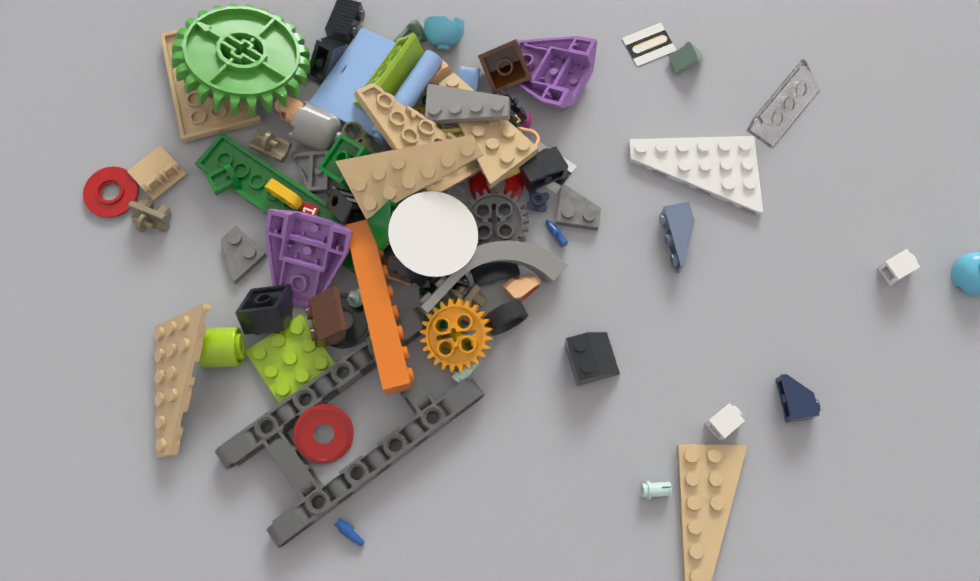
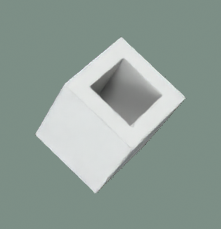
M906 249L885 261L877 269L891 286L913 273L920 265L917 263L916 257Z
M729 403L710 418L705 425L721 441L745 420L742 418V412L736 406H732Z

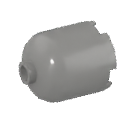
M304 101V108L299 106L292 119L291 126H294L293 133H289V139L315 150H330L341 134L339 118L310 102Z

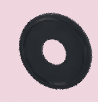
M340 293L339 296L342 309L352 315L353 324L346 331L344 343L329 345L334 348L345 349L356 346L369 333L363 305L352 307L347 301L349 293Z

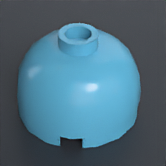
M447 16L427 17L426 20L424 19V35L430 44L437 46V50L448 51L449 47L457 45L463 37L464 21L462 19L454 17V21L448 20Z
M978 251L963 255L951 267L953 284L964 290L963 293L966 295L980 296V252Z

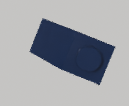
M782 374L775 379L786 423L810 420L820 416V403L815 398L814 392L787 374Z

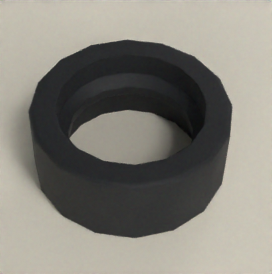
M515 299L496 307L485 315L484 319H490V322L486 324L488 328H493L490 333L498 335L522 323L527 319L528 314L520 299Z

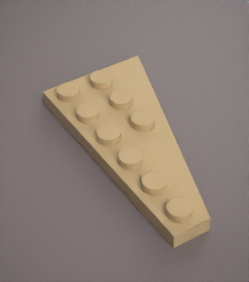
M452 73L438 83L440 86L474 91L455 73ZM508 120L458 123L462 135H473L484 155L477 159V162L490 189L538 153V147Z
M468 135L335 162L366 220H369L389 199L398 204L484 155L474 136Z
M677 445L683 581H712L748 445Z

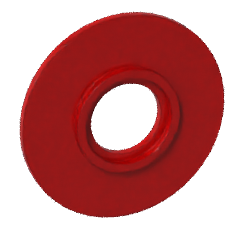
M115 166L106 167L95 172L87 180L83 189V200L86 207L93 214L103 218H112L122 215L130 209L128 204L131 201L135 202L138 196V183L127 172L128 170ZM108 184H116L120 189L119 195L113 200H105L102 197V190Z
M482 172L470 177L469 188L475 200L476 192L480 196H483V189H486L488 194L491 193ZM516 174L505 179L506 186L503 190L504 195L511 191L512 199L515 196L520 198L524 188L522 180ZM495 204L492 205V210H496Z
M320 404L310 407L300 415L294 427L293 438L297 450L304 458L314 463L327 464L340 459L347 453L353 442L354 429L351 419L342 409L330 404ZM328 424L333 428L334 437L329 443L320 444L314 439L313 433L318 425Z

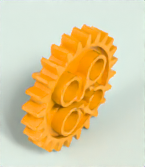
M460 298L457 299L456 304L453 299H449L448 306L445 302L441 301V309L434 306L432 308L434 314H426L430 319L429 322L422 321V324L426 326V330H420V333L425 334L426 338L421 339L420 342L427 343V346L422 350L431 352L427 357L428 359L436 358L434 361L435 366L442 362V370H446L449 365L451 372H455L457 366L460 372L465 370V365L469 369H473L472 362L480 364L479 356L487 357L483 350L491 349V346L486 344L487 341L493 340V337L487 336V333L493 330V328L486 327L490 319H483L485 311L477 312L479 305H474L471 308V301L467 300L463 305V300ZM464 316L470 318V325L467 328H463L461 325V320ZM442 320L448 322V329L445 332L440 330ZM476 331L473 335L459 336L457 339H437L438 336L451 335L456 332ZM468 338H471L474 342V347L470 351L465 348V341ZM446 342H449L452 346L449 354H445L443 351V346Z

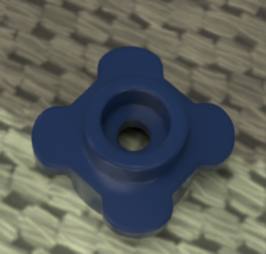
M536 190L529 192L530 199L526 204L527 208L537 212H545L547 210L546 203L550 197L547 192L539 193Z

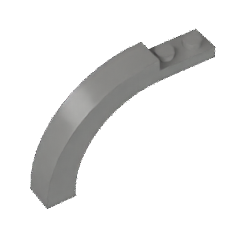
M519 241L486 243L476 247L474 255L463 268L447 275V277L442 276L435 283L437 288L432 293L428 291L420 299L422 304L418 309L427 314L463 275L482 264L508 262L521 265L538 274L547 283L553 282L568 265L551 252L529 243Z

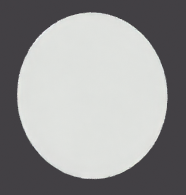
M427 191L408 197L398 205L389 222L388 235L394 254L403 265L421 275L439 277L455 273L470 261L477 247L478 230L473 215L458 199L442 192Z

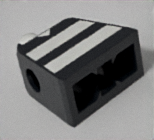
M331 187L328 190L327 196L329 199L326 207L342 223L350 224L366 220L350 190Z

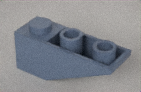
M689 201L664 206L659 215L660 226L664 227L666 232L664 235L665 244L671 250V265L676 268L677 273H680L685 265L695 223Z

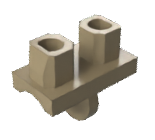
M258 128L248 147L282 163L287 158L292 144L271 132Z
M145 197L138 203L131 201L128 204V207L132 210V222L136 223L137 231L143 233L147 228L150 230L156 228L163 232L168 230L167 221L171 216L169 207L160 205L157 210H154L153 202Z
M477 284L474 287L471 286L464 296L462 294L466 289L462 286L457 291L454 289L448 291V294L455 303L460 298L463 300V305L468 300L471 301L473 306L479 305L480 308L487 300L479 292L481 288ZM464 316L461 320V323L465 325L470 322L468 316Z

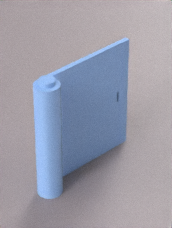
M361 28L314 94L310 103L334 114L344 123L350 121L359 123L366 134L372 136L374 140L381 144L387 143L365 110L355 106L353 101L356 99L354 96L355 91L366 85L395 42ZM426 50L395 93L394 100L406 108L408 106L413 108L427 87V84H429L442 65V59L436 53Z

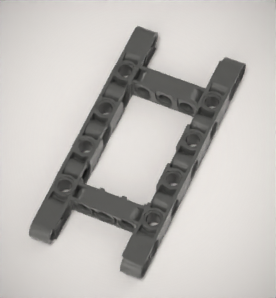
M418 307L413 308L396 320L397 326L402 325L405 338L401 339L402 347L407 346L422 335L420 333L424 326L422 321L429 322L422 315ZM370 338L215 450V453L226 470L236 465L240 466L265 447L301 498L298 503L272 521L273 524L266 530L276 546L280 548L481 400L485 394L474 379L471 378L466 382H460L435 401L414 373L415 381L411 382L413 389L400 392V394L416 414L415 419L402 429L400 427L377 443L378 446L364 457L362 455L339 471L338 476L324 485L306 459L299 453L287 432L295 427L296 421L304 411L315 405L327 404L377 368ZM349 370V375L346 378H339L341 371ZM307 396H311V403L307 406H303V399ZM438 414L440 417L439 421L435 424L428 423L429 415ZM273 423L272 431L265 434V426ZM394 441L402 442V447L397 452H393L390 449ZM360 468L363 469V477L360 480H354V471ZM318 497H324L325 504L321 509H316L315 501Z

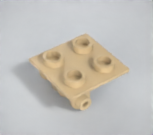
M161 145L127 171L153 201L187 175Z

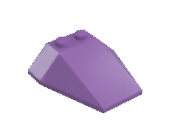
M582 36L518 40L532 79L516 86L542 104L557 108L576 104L594 70L597 40Z
M268 209L265 236L272 286L291 284L292 304L308 307L309 298L328 290L349 253L353 231L340 222L300 211Z

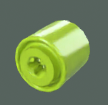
M239 327L207 328L203 338V347L199 360L200 366L203 369L241 366L246 351L245 337Z

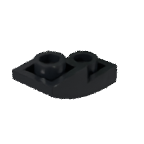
M508 262L482 264L470 270L474 284L478 286L494 284L498 280L514 278L520 275L518 265Z

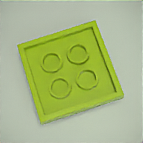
M302 314L291 320L286 330L279 333L273 332L245 351L278 403L335 364L324 346L317 348L316 341L311 340L309 329L311 327Z

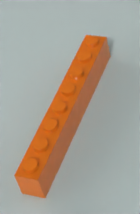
M362 220L346 224L345 226L353 231L350 250L382 389L385 395L388 396L413 389L411 382L415 381L412 367H407L406 360L410 359L407 346L402 347L401 339L405 337L402 325L397 326L396 318L400 316L397 305H392L391 298L395 297L392 284L387 285L386 278L390 277L387 264H382L381 258L385 257L384 251L378 249L368 225V220Z

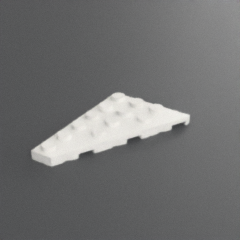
M754 136L629 139L630 162L639 166L642 165L648 170L667 175V178L687 184L691 188L706 191L711 194L710 196L725 202H731L739 208L749 209L756 212V215L763 213Z

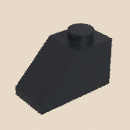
M330 36L317 39L310 60V74L307 73V78L321 85L343 55L346 45Z

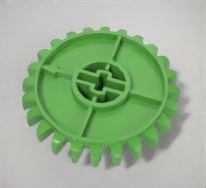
M229 4L228 7L223 8L217 5L213 6L212 11L202 10L198 12L197 19L189 18L185 21V28H180L177 31V40L173 41L171 47L172 68H176V80L179 82L186 78L185 93L189 94L199 86L198 103L200 105L213 94L215 112L220 110L225 99L230 100L232 116L237 115L241 102H246L250 116L254 117L256 101L260 100L266 111L270 114L273 108V96L285 108L288 98L286 90L298 98V83L306 87V73L310 74L309 49L304 46L305 40L303 36L296 33V27L290 23L285 24L283 17L275 14L273 16L269 14L268 9L260 8L259 10L248 4L244 5V7Z

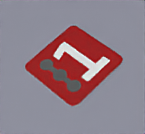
M303 202L300 212L316 216L319 207Z

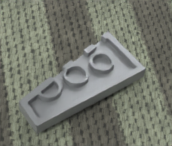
M427 84L425 118L436 124L510 120L511 101L508 96Z

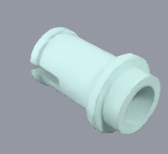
M359 288L348 294L347 301L352 307L363 305Z
M472 362L473 369H469L465 365L464 371L460 372L457 369L451 377L458 383L466 382V379L479 364Z
M645 481V483H641V495L643 498L646 497L647 500H650L651 497H671L672 488H668L671 487V483L669 481L659 483Z

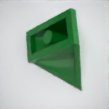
M390 199L367 221L378 249L381 251L390 244L388 235L389 222L393 212L398 207V204Z

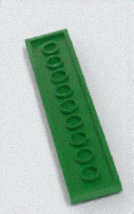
M222 132L195 163L197 168L208 174L229 162L240 181L239 186H234L230 190L265 214H268V209L300 211L302 207L301 204L297 210H294L271 195L264 186L272 178L297 194L303 202L318 206L319 209L316 216L340 222L344 226L346 225L326 207L327 202ZM349 249V253L342 266L356 275L351 250Z

